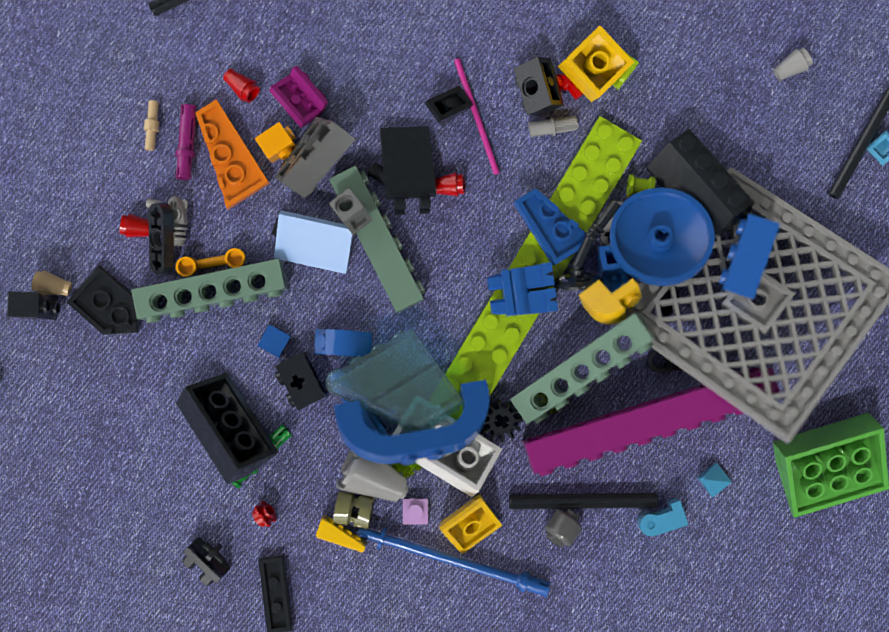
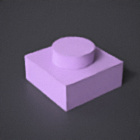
M403 498V524H428V498Z

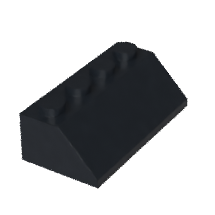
M690 129L669 142L647 167L648 172L655 177V180L662 188L684 192L696 199L705 208L713 223L714 239L740 222L741 219L747 217L755 202Z
M227 372L186 386L183 389L176 404L227 485L249 476L279 453Z

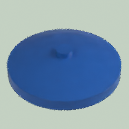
M652 188L632 195L618 208L611 223L610 247L619 266L634 279L654 286H671L691 279L706 265L713 250L714 227L708 212L690 195L670 188Z

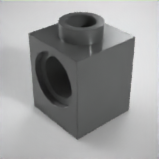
M350 188L339 194L329 203L352 235L373 221Z

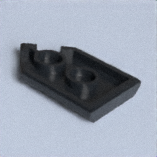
M100 265L66 302L102 335L139 333L132 293Z

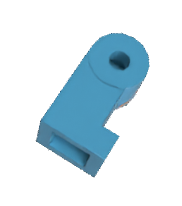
M673 498L667 500L668 508L656 512L645 511L641 513L637 519L639 529L647 536H656L689 525L681 501Z

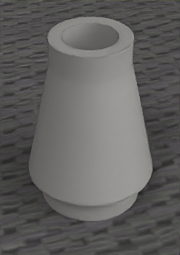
M805 48L795 49L773 69V73L779 81H782L785 78L809 70V66L813 64L812 58Z

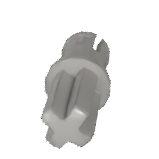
M552 116L548 120L528 122L530 138L549 134L555 136V133L576 131L578 129V119L576 116L556 119Z

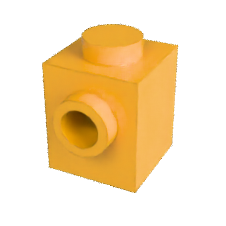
M280 122L254 138L272 164L279 159L284 160L288 158L296 147L293 143V140L296 139L295 135L288 126L283 128Z

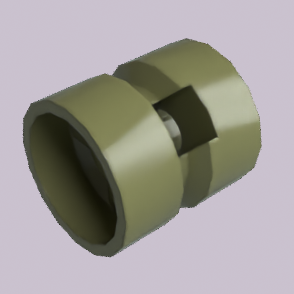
M339 491L333 523L348 525L350 522H353L354 527L368 529L374 497L361 494L355 497L354 493ZM354 507L360 508L359 513H353Z

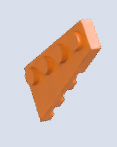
M217 99L195 112L228 210L270 184Z

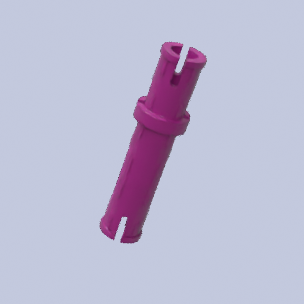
M181 104L178 150L175 151V156L177 157L175 178L191 180L192 163L195 158L193 145L197 107L191 104Z

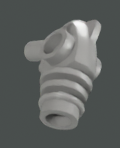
M173 196L169 199L168 204L173 210L174 246H185L186 238L182 236H186V232L183 231H187V228L182 226L188 225V201ZM148 198L146 207L149 208L152 204L161 203L162 201Z

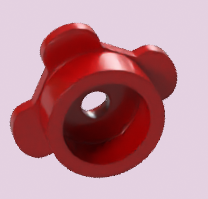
M261 501L260 505L254 507L252 516L259 526L270 527L272 525L271 522L277 521L275 510L265 501Z

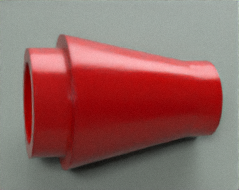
M233 69L225 72L223 80L241 101L250 103L257 98L260 87L257 86L255 80Z
M455 172L435 178L436 194L459 197L460 194H465L464 174Z
M131 213L122 215L119 233L125 235L126 238L148 237L149 220Z

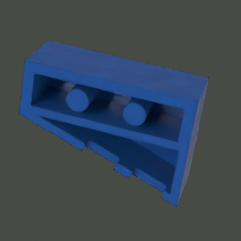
M751 214L740 220L736 234H739L737 243H732L727 257L731 259L728 269L723 268L719 283L723 284L721 290L748 299H754L780 223Z

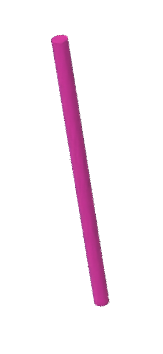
M457 58L454 62L464 91L473 103L471 110L494 175L499 174L500 171L460 58Z

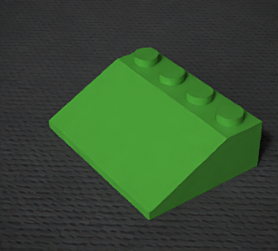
M869 413L796 434L788 443L782 439L773 441L776 465L791 514L794 518L889 489L884 428Z

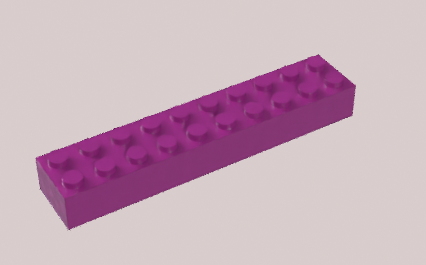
M759 367L748 370L749 379L761 377ZM766 367L768 376H775L773 368ZM777 381L769 382L771 393L780 394ZM763 383L753 384L764 392ZM701 384L524 439L522 443L530 469L534 474L538 473L540 476L554 473V468L564 466L565 469L579 465L578 460L584 458L589 459V461L597 460L604 457L603 453L607 451L619 453L627 450V445L637 443L638 446L648 444L653 441L652 437L662 436V438L670 437L677 434V429L686 428V430H692L701 427V422L703 421L714 423L726 419L725 414L735 413V415H740L744 413L710 388Z

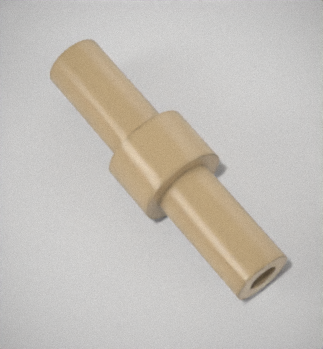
M153 100L149 101L147 119L144 120V131H146L145 150L155 151L156 132H159L160 122L157 121L159 102Z

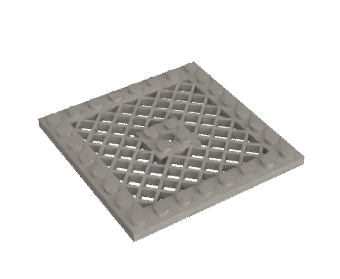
M730 167L727 172L755 202L750 214L752 215L753 213L757 217L780 223L778 230L782 233L776 235L772 251L769 255V258L774 259L775 268L764 270L756 294L764 298L765 303L758 306L751 299L727 291L713 294L711 283L719 282L721 275L710 277L708 266L720 265L721 273L723 268L727 269L726 264H730L731 259L724 258L722 248L730 247L732 243H737L738 234H736L739 225L738 222L728 229L731 230L732 240L721 241L720 235L714 239L713 249L716 248L718 258L707 261L706 265L702 268L703 278H691L671 286H654L640 282L639 288L642 298L632 308L625 309L627 318L637 312L641 314L657 337L651 341L654 350L788 443L888 305L889 268ZM787 239L790 249L778 250L776 240ZM795 242L799 243L803 247L796 248ZM809 253L811 264L800 265L798 255ZM791 256L793 266L782 267L780 257ZM817 256L822 258L826 262L818 263ZM831 268L833 278L822 279L820 269ZM813 270L815 281L804 282L802 271ZM839 270L848 276L841 277ZM795 272L797 283L786 284L784 274ZM769 275H777L778 282ZM853 282L856 293L845 294L842 283ZM705 284L707 294L695 296L693 285ZM835 284L837 295L826 297L824 286ZM687 286L689 297L677 298L675 288ZM817 287L819 298L808 299L806 288ZM670 289L671 299L661 300ZM799 289L801 300L790 301L795 295L791 290ZM725 299L721 307L726 310L716 311L714 300ZM857 299L849 310L846 300ZM709 301L711 312L698 313L696 302ZM839 301L842 313L830 314L828 303ZM691 303L692 314L680 315L678 305ZM821 304L823 315L812 316L810 305ZM673 305L674 316L662 318L660 307ZM803 306L805 317L794 319L791 307ZM654 308H655L656 316H654L653 314H651V312H652V310H653ZM785 309L787 320L775 321ZM730 315L732 327L720 328L718 317ZM712 318L714 329L701 330L700 319ZM737 318L748 325L738 326ZM842 319L834 330L832 320ZM694 320L696 331L683 333L681 322ZM825 321L827 332L816 334L813 322ZM676 322L677 331L667 325V323ZM807 323L809 335L797 336L795 325ZM788 326L791 337L779 338L777 327ZM770 329L772 339L760 341L759 333L765 335ZM752 330L754 342L742 343L740 332ZM734 333L736 344L723 346L721 334ZM715 335L717 346L705 348L703 336ZM697 337L699 346H697L687 338ZM829 338L820 350L818 340ZM811 341L813 352L801 354L799 342ZM792 343L795 355L783 356L780 344ZM774 345L776 357L764 359L762 347ZM755 348L758 359L745 361L743 349ZM737 350L739 362L727 363L725 351ZM719 352L720 361L709 353ZM814 358L805 370L803 360ZM796 361L799 373L787 374L784 362ZM778 363L780 375L768 376L765 364ZM759 365L761 377L749 379L747 367ZM741 368L742 376L734 372L732 369ZM800 378L790 391L788 380ZM781 381L784 393L772 394L769 382ZM763 383L764 392L753 384ZM778 399H784V401L782 402V404H780V403L777 402L776 400H778Z

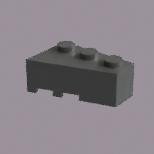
M315 117L274 178L297 195L305 198L314 191L318 182L356 139L333 121Z

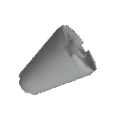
M351 450L340 469V472L344 474L342 480L337 478L336 488L393 502H397L399 498L403 499L409 488L406 485L407 479L390 465L368 461Z

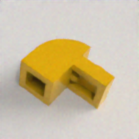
M633 279L612 294L598 280L580 293L579 297L583 307L596 321L602 324L615 325L627 319L625 309L635 306L639 299L642 298L639 285Z

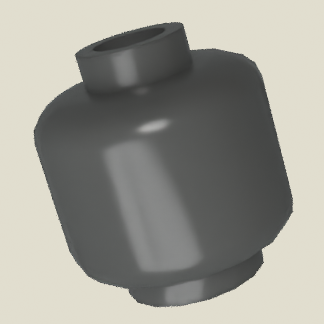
M567 509L566 512L556 510L545 525L546 538L559 548L563 546L570 547L582 531V526L578 522L580 517L570 509Z

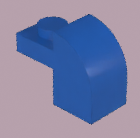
M610 245L600 246L597 252L598 275L603 278V285L612 294L628 282L627 275L615 260Z
M316 329L314 354L371 357L372 332Z

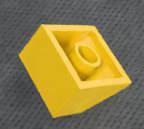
M599 25L558 65V68L590 102H593L601 97L634 61Z

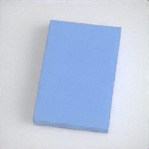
M281 210L278 217L274 258L346 274L349 266L353 235L345 224Z

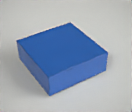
M269 324L257 346L280 358L292 336Z

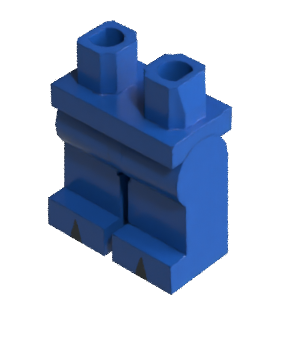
M552 262L501 270L499 274L487 277L488 291L501 290L503 298L490 301L491 314H505V317L558 311L555 288L529 292L531 289L555 285Z

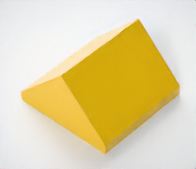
M481 494L475 496L439 523L442 533L461 554H464L502 526Z

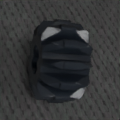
M498 399V408L496 409L491 402L489 403V408L492 412H487L488 419L485 420L484 425L489 424V426L483 430V433L487 434L493 430L490 439L494 441L497 434H500V441L505 442V433L511 439L515 438L511 432L512 428L520 432L521 428L514 425V422H522L523 418L513 417V415L518 413V410L514 408L509 411L512 402L508 401L505 408H502L503 402L501 399ZM499 414L502 417L507 416L508 420H505L507 424L504 427L500 424L496 426L494 421H497L495 417Z

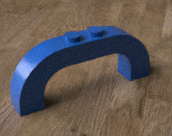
M481 380L461 384L460 397L463 413L456 422L445 427L392 436L379 435L366 426L362 418L360 401L334 405L337 428L349 449L361 458L381 464L402 462L403 465H408L422 458L437 460L445 454L463 449L479 435L484 426L489 408L487 381Z

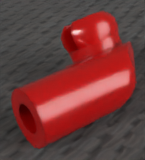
M555 74L560 91H569L575 100L584 95L565 74Z

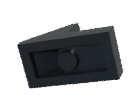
M459 85L428 99L425 105L441 127L444 128L452 118L468 111L473 106V103Z

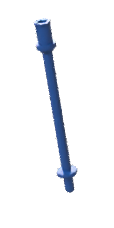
M383 527L382 532L365 528L357 529L356 533L359 537L378 542L377 549L379 550L382 548V544L515 584L520 592H525L526 590L547 597L550 589L548 587L550 586V581L530 576L529 572L524 571L520 574H514L386 534V527Z

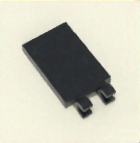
M429 126L380 128L386 200L393 199L395 215H405V199L418 198L419 213L430 214V197H436V184Z

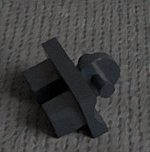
M198 537L183 551L185 556L182 559V563L189 569H193L197 565L203 571L199 577L206 586L213 582L217 583L231 569L224 561L226 558L219 553L224 547L221 543L214 548L208 541L205 543Z

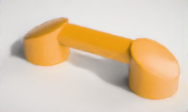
M232 248L225 255L196 260L191 256H186L176 262V271L181 276L187 277L194 275L198 269L221 265L237 268L245 264L246 255L243 250Z

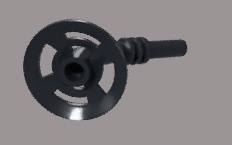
M612 200L597 222L591 224L592 228H588L589 232L584 233L585 238L572 263V268L569 269L570 273L554 279L555 285L553 287L562 290H585L598 280L603 283L601 276L585 272V268L582 266L593 243H597V238L601 237L600 233L603 234L605 232V226L620 207L617 202Z

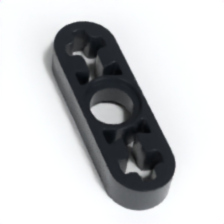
M167 202L154 203L149 207L148 211L149 264L151 270L155 274L160 275L171 272L174 267L173 210ZM160 233L162 235L163 244L160 241Z

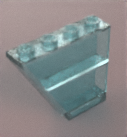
M412 328L406 332L400 331L396 333L392 340L386 344H377L371 349L370 353L363 357L361 355L355 357L348 366L343 369L337 368L328 374V378L325 379L328 392L349 402L360 401L361 408L411 432L429 429L459 410L463 402Z

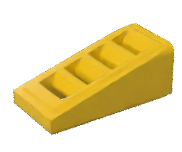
M322 516L316 538L364 552L367 543L342 525L333 523V519L330 517Z

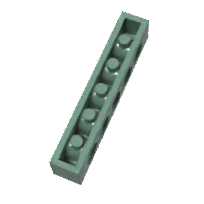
M275 259L141 287L131 291L137 319L146 320L148 324L161 321L162 316L170 315V318L186 316L185 312L194 310L195 313L210 311L209 306L219 305V308L234 306V301L243 300L244 303L258 301V296L266 294L268 298L282 296V291L288 290L283 261ZM263 275L266 280L265 285L257 289L254 281L258 276ZM238 280L241 284V289L238 293L233 294L230 286L234 281ZM210 286H215L216 295L209 299L206 291ZM186 291H190L192 299L189 303L185 304L182 301V295ZM165 296L167 298V305L165 308L160 309L158 300L160 297Z
M639 312L634 313L510 400L526 424L532 421L538 424L549 417L547 411L553 407L558 411L569 403L567 398L575 393L578 397L590 389L587 384L596 379L599 383L610 376L609 369L615 365L620 369L632 361L630 355L636 351L641 355L653 347L651 341L657 337ZM623 335L631 339L632 346L630 349H624L621 346L620 338ZM601 350H605L610 354L609 363H603L600 360L599 353ZM581 364L588 367V377L580 375L578 369ZM560 378L568 382L569 388L567 391L559 388L558 382ZM540 392L548 397L547 405L539 401L538 395Z

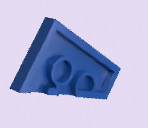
M536 188L513 202L553 266L579 251L585 238V232L578 227V223L559 211V207Z

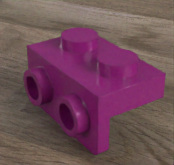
M297 65L292 68L290 75L273 84L269 90L300 128L313 121L315 117L321 116L328 104L323 92L313 85L309 76L301 71Z

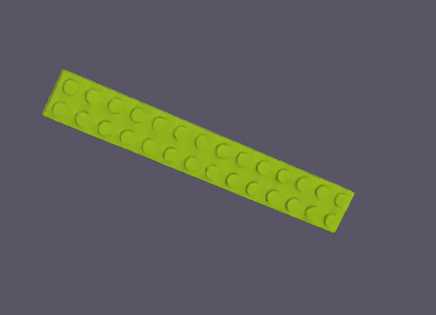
M599 116L551 196L550 201L559 207V211L570 220L573 219L578 223V227L584 232H588V228L594 223L642 140ZM532 232L529 233L508 269L550 262ZM574 254L555 266L552 265L554 279L563 275ZM552 286L546 288L531 289L529 290V292L551 289L555 287ZM495 290L428 402V404L456 421L463 413L460 397L461 384L486 380L490 397L539 315L530 314L505 317V314H491L490 301L503 299L501 290Z

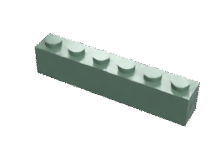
M355 165L330 178L329 180L337 196L350 188L373 219L356 234L396 313L398 314L424 301L422 295L426 292L420 280L414 281L411 275L414 268L409 259L403 260L399 252L403 247L397 236L392 238L388 230L392 225L386 214L381 216L377 208L381 203L375 192L369 193L366 185L370 182L364 170L359 172Z

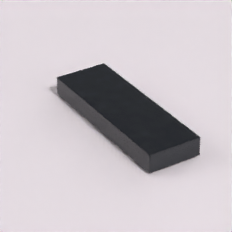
M281 554L259 557L258 562L267 632L293 631L285 556Z

